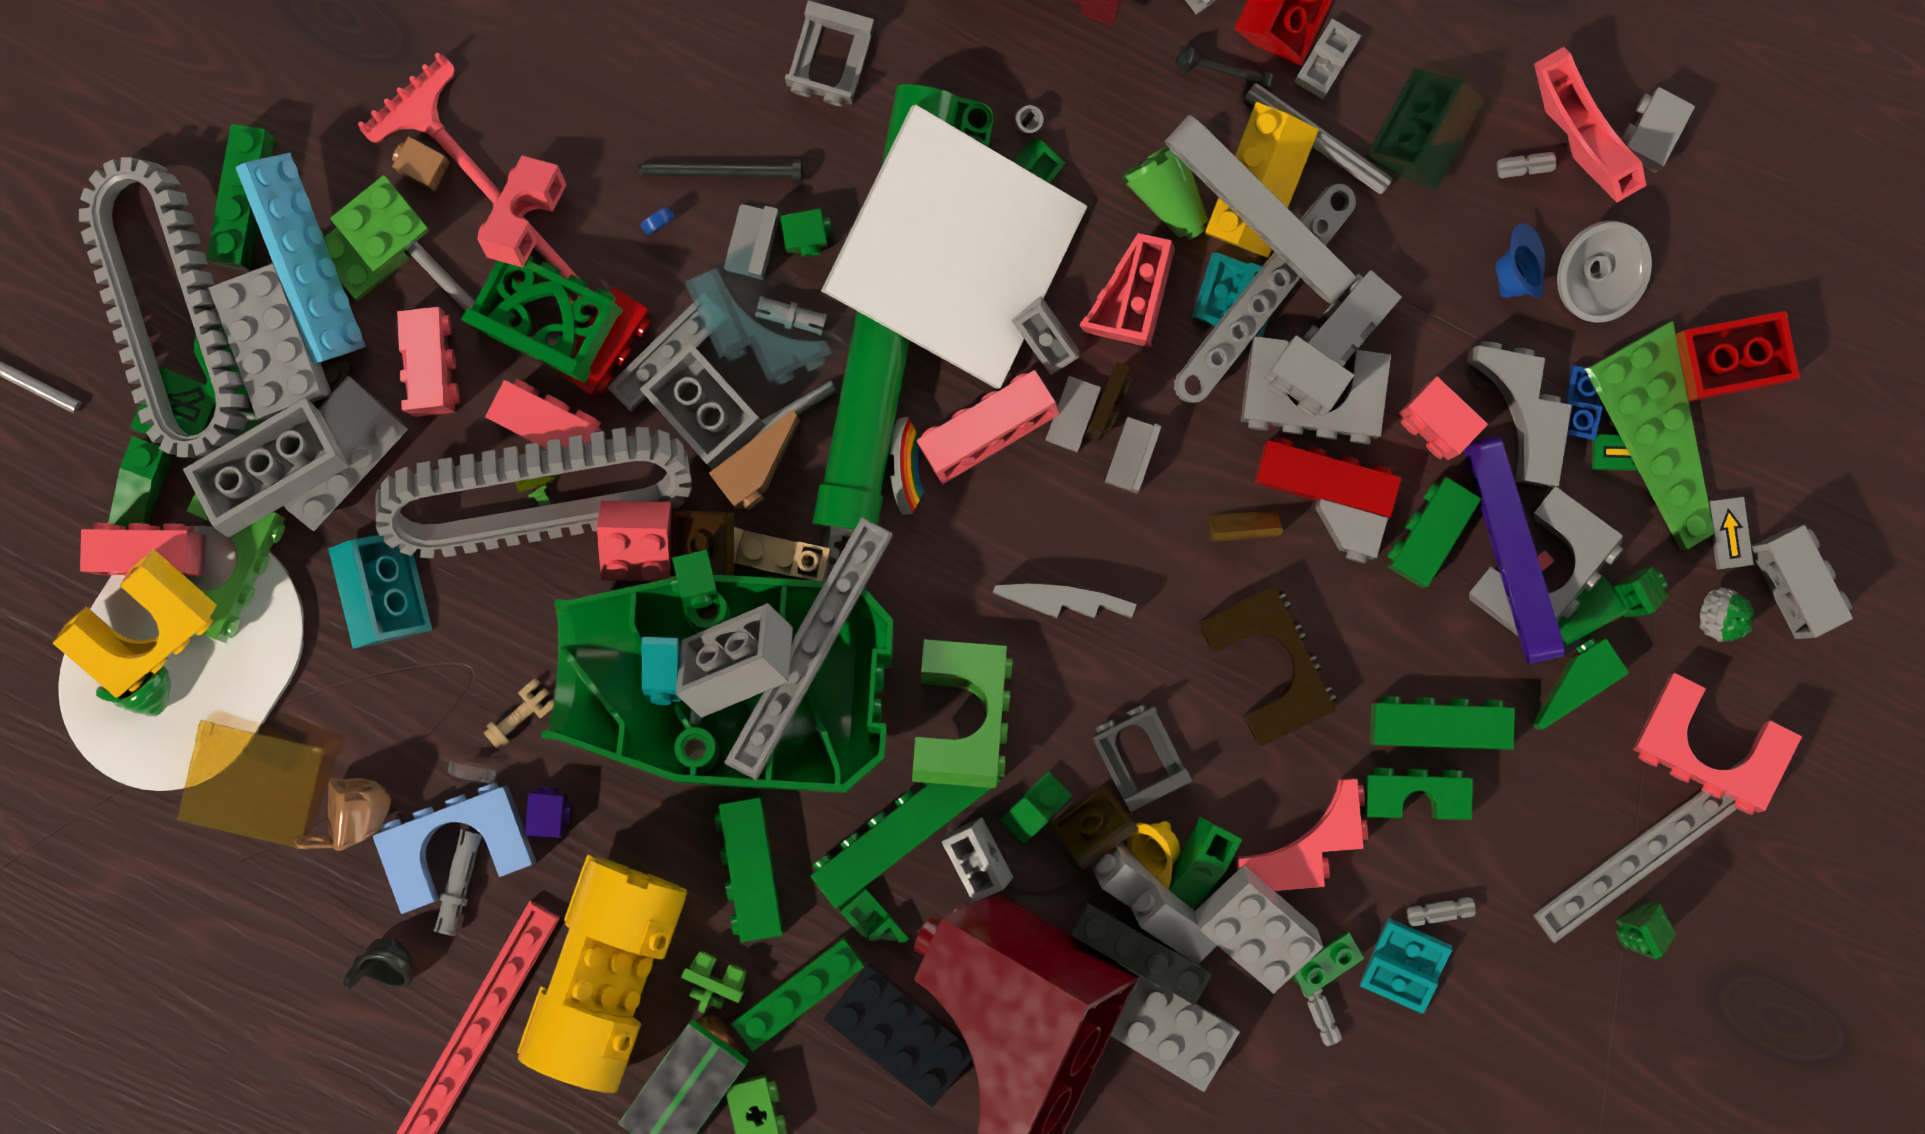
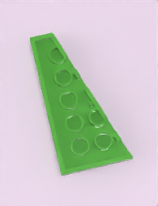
M1671 321L1585 370L1676 543L1682 551L1713 535L1714 529L1674 324Z

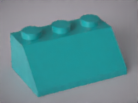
M384 535L353 539L328 549L353 649L381 644L432 630L414 554L410 556L401 553L399 545L391 548L384 542Z

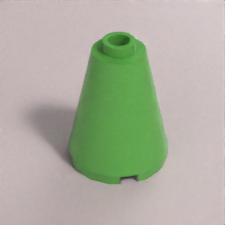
M1168 146L1148 156L1146 161L1139 166L1136 164L1121 176L1125 184L1178 238L1186 236L1188 240H1191L1206 230L1203 224L1208 221L1192 170Z

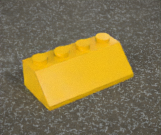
M1256 102L1235 157L1288 208L1319 129L1290 114ZM1218 197L1204 234L1268 258L1272 249Z

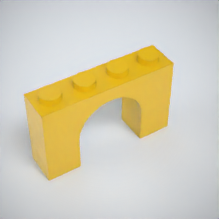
M154 548L130 568L120 587L151 613L157 623L159 636L148 640H134L124 637L113 630L86 606L63 626L53 642L57 648L116 698L127 689L130 692L135 691L145 680L146 673L151 671L154 674L159 671L167 662V656L170 653L179 654L189 644L190 637L194 633L198 636L202 635L213 623L210 617L217 604Z

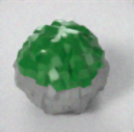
M1729 588L1712 590L1705 597L1700 611V628L1705 632V635L1715 638L1718 642H1733L1739 637L1743 638L1747 633L1752 632L1754 621L1752 604L1735 590Z

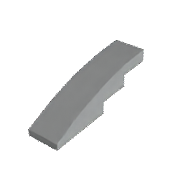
M1013 584L995 585L993 594L1054 618L1058 617L1062 606L1091 618L1095 617L1099 606L1132 618L1137 604L1104 593L1069 586Z

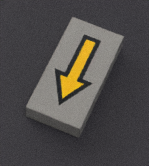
M1744 497L1709 501L1714 529L1712 542L1716 569L1754 565Z

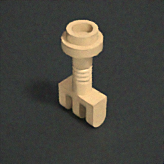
M537 678L533 679L518 692L525 702L514 710L509 717H506L497 726L492 721L486 725L488 729L483 733L496 748L501 744L505 746L509 743L505 736L530 714L535 712L540 719H543L553 710L554 699L550 700L544 707L540 703L550 694L546 688L536 696L531 693L541 684Z

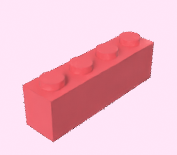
M1033 370L1028 374L1023 373L1016 376L1010 385L1002 390L986 394L980 403L970 409L964 408L959 410L952 416L950 421L943 425L927 429L922 434V437L916 441L943 485L1060 415L1053 397L1037 372Z

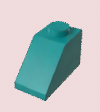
M642 637V691L645 700H650L651 703L656 705H669L671 701L680 702L681 699L676 695L681 653L678 638Z

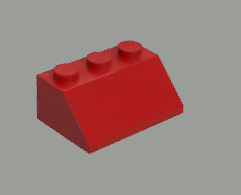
M1248 0L1234 29L1253 45L1293 64L1302 66L1333 0Z

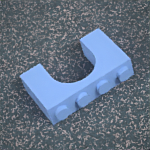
M497 782L477 789L479 796L466 800L465 794L445 801L447 807L445 809L434 812L432 807H428L413 813V821L401 824L400 819L382 825L381 833L373 835L401 914L439 900V895L427 865L426 850L432 835L441 826L449 822L468 824L483 836L499 877L537 863L527 835H525V829L509 786L499 788Z

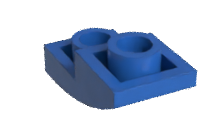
M1572 365L1564 404L1572 405L1567 434L1595 440L1603 406H1600L1601 399L1585 370L1586 368Z

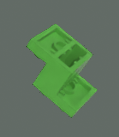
M383 175L330 218L336 225V228L323 239L335 264L340 282L353 298L359 301L411 258L405 250L430 230L388 178Z

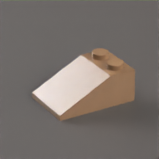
M793 410L709 472L729 501L739 511L743 508L750 511L764 500L761 494L767 491L800 424V420Z

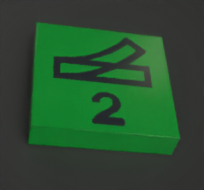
M158 366L174 418L179 427L190 436L198 435L208 427L216 408L206 385ZM140 404L130 428L147 435L146 432L153 425L141 424L138 411L148 407V405Z

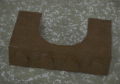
M1275 586L1197 623L1212 654L1255 635L1267 636L1278 641L1288 652L1292 662V677L1287 689L1277 699L1243 715L1259 747L1336 711L1333 703L1337 701L1329 683L1323 685L1317 673L1322 668L1313 651L1307 653L1302 642L1306 639V635L1298 621L1292 622L1287 612L1291 605L1283 590L1277 591Z

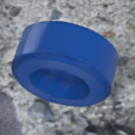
M666 206L645 219L640 226L645 234L650 236L671 223L675 216L670 208Z

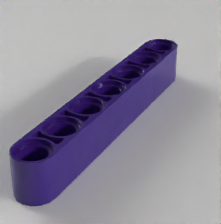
M1500 436L1473 441L1465 448V456L1476 495L1481 498L1479 505L1526 662L1529 665L1563 657L1564 646L1502 439Z

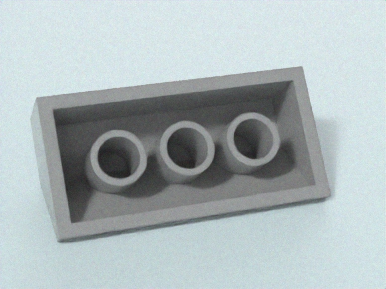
M349 375L318 409L350 467L283 505L313 531L319 527L408 430L396 415Z

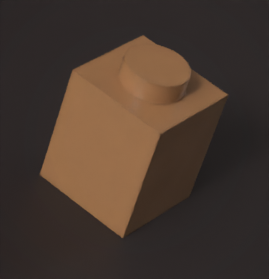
M409 136L405 143L401 142L397 146L392 157L394 161L392 167L398 173L434 192L451 163L444 155Z

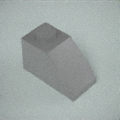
M1323 499L1317 501L1315 509L1340 551L1347 552V559L1366 563L1367 558H1377L1388 518Z

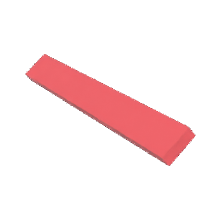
M533 900L529 901L396 1134H437L561 916Z

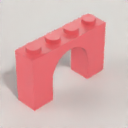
M1673 673L1668 677L1633 747V750L1640 753L1638 758L1655 767L1660 763L1670 768L1669 774L1681 781L1689 783L1690 779L1702 784L1701 790L1715 798L1721 799L1722 795L1734 800L1733 806L1747 814L1753 815L1754 811L1758 813L1765 811L1802 736L1772 721L1763 723L1747 757L1739 766L1731 770L1710 768L1694 756L1687 739L1689 722L1706 688Z

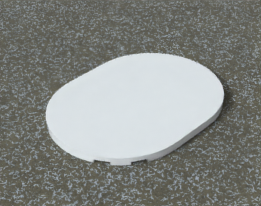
M189 526L195 527V533L206 535L205 575L185 577L201 591L213 590L224 584L232 575L237 562L236 545L232 537L228 538L213 527ZM270 551L268 554L270 556L268 567L262 575H258L253 585L255 588L254 596L247 606H243L238 617L240 625L232 638L229 637L225 643L204 634L198 636L194 633L190 637L189 644L179 654L175 655L172 652L167 656L168 660L164 666L169 671L168 676L171 686L168 705L158 716L137 714L124 710L113 702L100 699L96 696V690L98 687L103 686L64 654L58 683L62 717L74 744L95 768L108 777L131 787L154 791L177 790L198 785L224 772L244 753L243 751L251 744L260 730V726L265 722L290 683L298 667L304 647L305 617L300 595L287 569ZM111 575L90 610L124 637L134 640H148L159 636L157 623L151 613L120 587L126 575Z

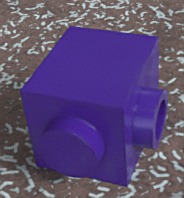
M538 786V793H528L525 835L563 837L565 834V823L570 824L572 819L573 805L572 803H567L568 795L559 794V788L544 786Z

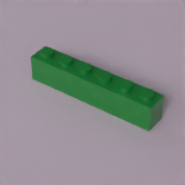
M997 777L996 785H997L999 782H1001V780H1000L998 777ZM924 783L926 786L916 794L910 789L895 801L898 806L897 809L889 815L883 810L867 822L871 829L862 836L854 832L840 843L844 850L834 857L827 853L812 866L816 871L810 877L833 907L837 909L992 788Z

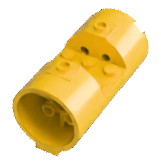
M587 854L564 921H566L565 925L569 928L549 987L540 986L517 1051L519 1053L518 1060L521 1063L546 1076L578 1087L605 1093H616L618 1091L641 1027V1023L633 1018L640 1003V996L647 976L652 969L653 959L662 960L666 956L686 899L687 890L660 877L630 869L628 866Z

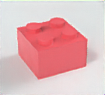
M1435 377L1425 384L1398 413L1403 418L1401 424L1411 434L1416 436L1419 433L1428 441L1426 444L1427 449L1439 459L1445 457L1447 460L1458 456L1488 425L1439 377Z
M601 500L597 522L601 580L660 581L669 579L672 573L671 502Z

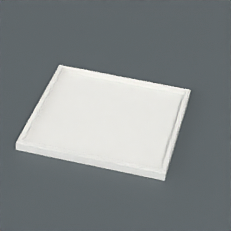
M913 105L821 291L994 388H1001L1024 340V337L1012 320L1040 296L1044 298L1085 213L1087 205L921 107Z

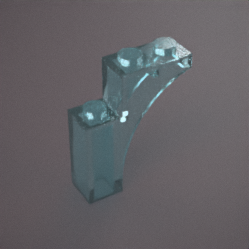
M717 268L685 281L686 289L718 359L726 357L728 362L746 355L745 348L750 346L766 382L769 383L775 380L777 386L796 378L793 371L806 366L809 372L827 364L824 357L829 356L831 351L826 341L790 339L778 335L755 322L732 298Z

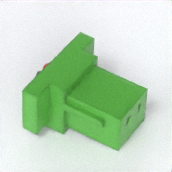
M546 484L540 488H534L533 493L528 495L529 498L534 497L540 506L552 503L544 490L547 488Z

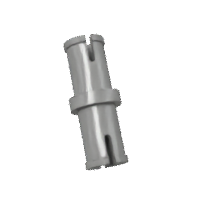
M760 296L755 317L785 324L784 328L791 330L792 327L821 335L827 314L797 307L798 303L792 301L791 304H786Z

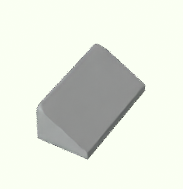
M1041 296L1012 320L1050 375L1079 358L1078 347Z

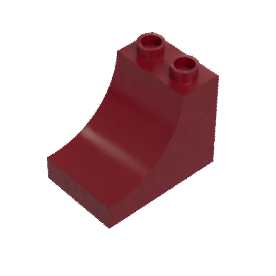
M999 893L972 905L964 901L956 907L952 914L941 917L938 914L932 915L920 930L915 941L914 950L924 956L914 981L928 990L942 1004L955 1021L969 1047L976 1068L980 1092V1121L977 1134H1065L1139 976Z

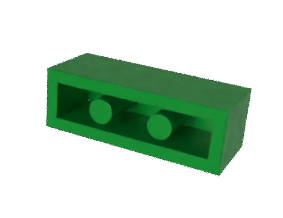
M1447 477L1441 479L1439 483L1433 481L1423 496V499L1427 500L1421 512L1417 510L1413 512L1406 523L1405 528L1409 532L1403 542L1397 539L1387 557L1392 559L1387 566L1388 568L1421 588L1429 586L1481 498Z

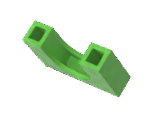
M195 493L187 512L210 521ZM272 512L231 536L237 549V562L232 575L221 586L213 590L202 591L217 604L210 617L213 623L203 633L204 635L225 643L229 637L232 638L240 625L238 617L243 606H247L254 596L255 588L253 585L258 575H262L268 567L270 561L269 551L273 543H277L284 533L285 525L283 522L285 517Z
M924 639L921 684L966 689L979 698L984 705L987 717L977 732L963 739L949 740L915 737L912 782L996 788L997 777H1004L1006 756H999V746L1007 742L1008 723H1001L1002 711L1009 712L1010 691L1004 690V679H1011L1013 659L1006 658L1007 646Z

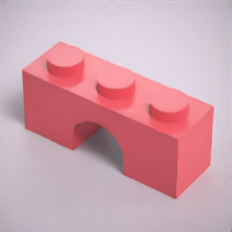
M521 156L516 167L511 169L506 186L501 195L496 197L492 212L487 221L481 225L477 239L487 258L524 267L538 239L529 221L521 218L527 212L535 209L553 212L567 185L558 165Z

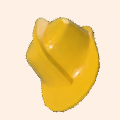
M1167 821L1151 825L1137 823L1136 825L1139 830L1127 838V848L1169 890L1172 866L1179 858L1181 849L1177 837L1171 831V824Z

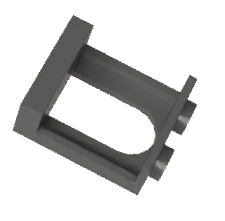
M1145 703L1126 712L1129 719L1119 724H1116L1115 720L1112 719L1096 727L1095 729L1098 734L1092 737L1129 812L1192 782L1187 769L1184 768L1156 713L1155 706L1147 709ZM1129 725H1137L1145 730L1168 776L1139 791L1115 744L1119 730Z

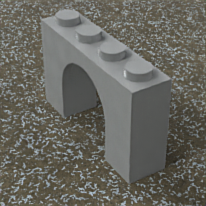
M1253 337L1250 344L1241 422H1249L1248 428L1269 430V425L1283 427V433L1303 435V430L1316 431V437L1333 440L1337 439V434L1351 436L1350 442L1371 444V439L1381 437L1391 354L1356 350L1352 354L1350 372L1354 374V377L1348 384L1344 401L1337 409L1326 413L1324 416L1321 417L1316 414L1315 417H1312L1298 408L1288 395L1282 397L1268 387L1270 381L1265 379L1289 341Z
M1555 486L1534 512V521L1565 543L1574 558L1575 569L1570 580L1559 590L1549 593L1558 622L1562 616L1568 619L1580 604L1577 598L1584 589L1590 592L1602 577L1598 572L1606 562L1612 565L1622 553L1623 548L1619 545L1622 543L1623 535ZM1490 567L1470 591L1469 600L1518 636L1500 573Z

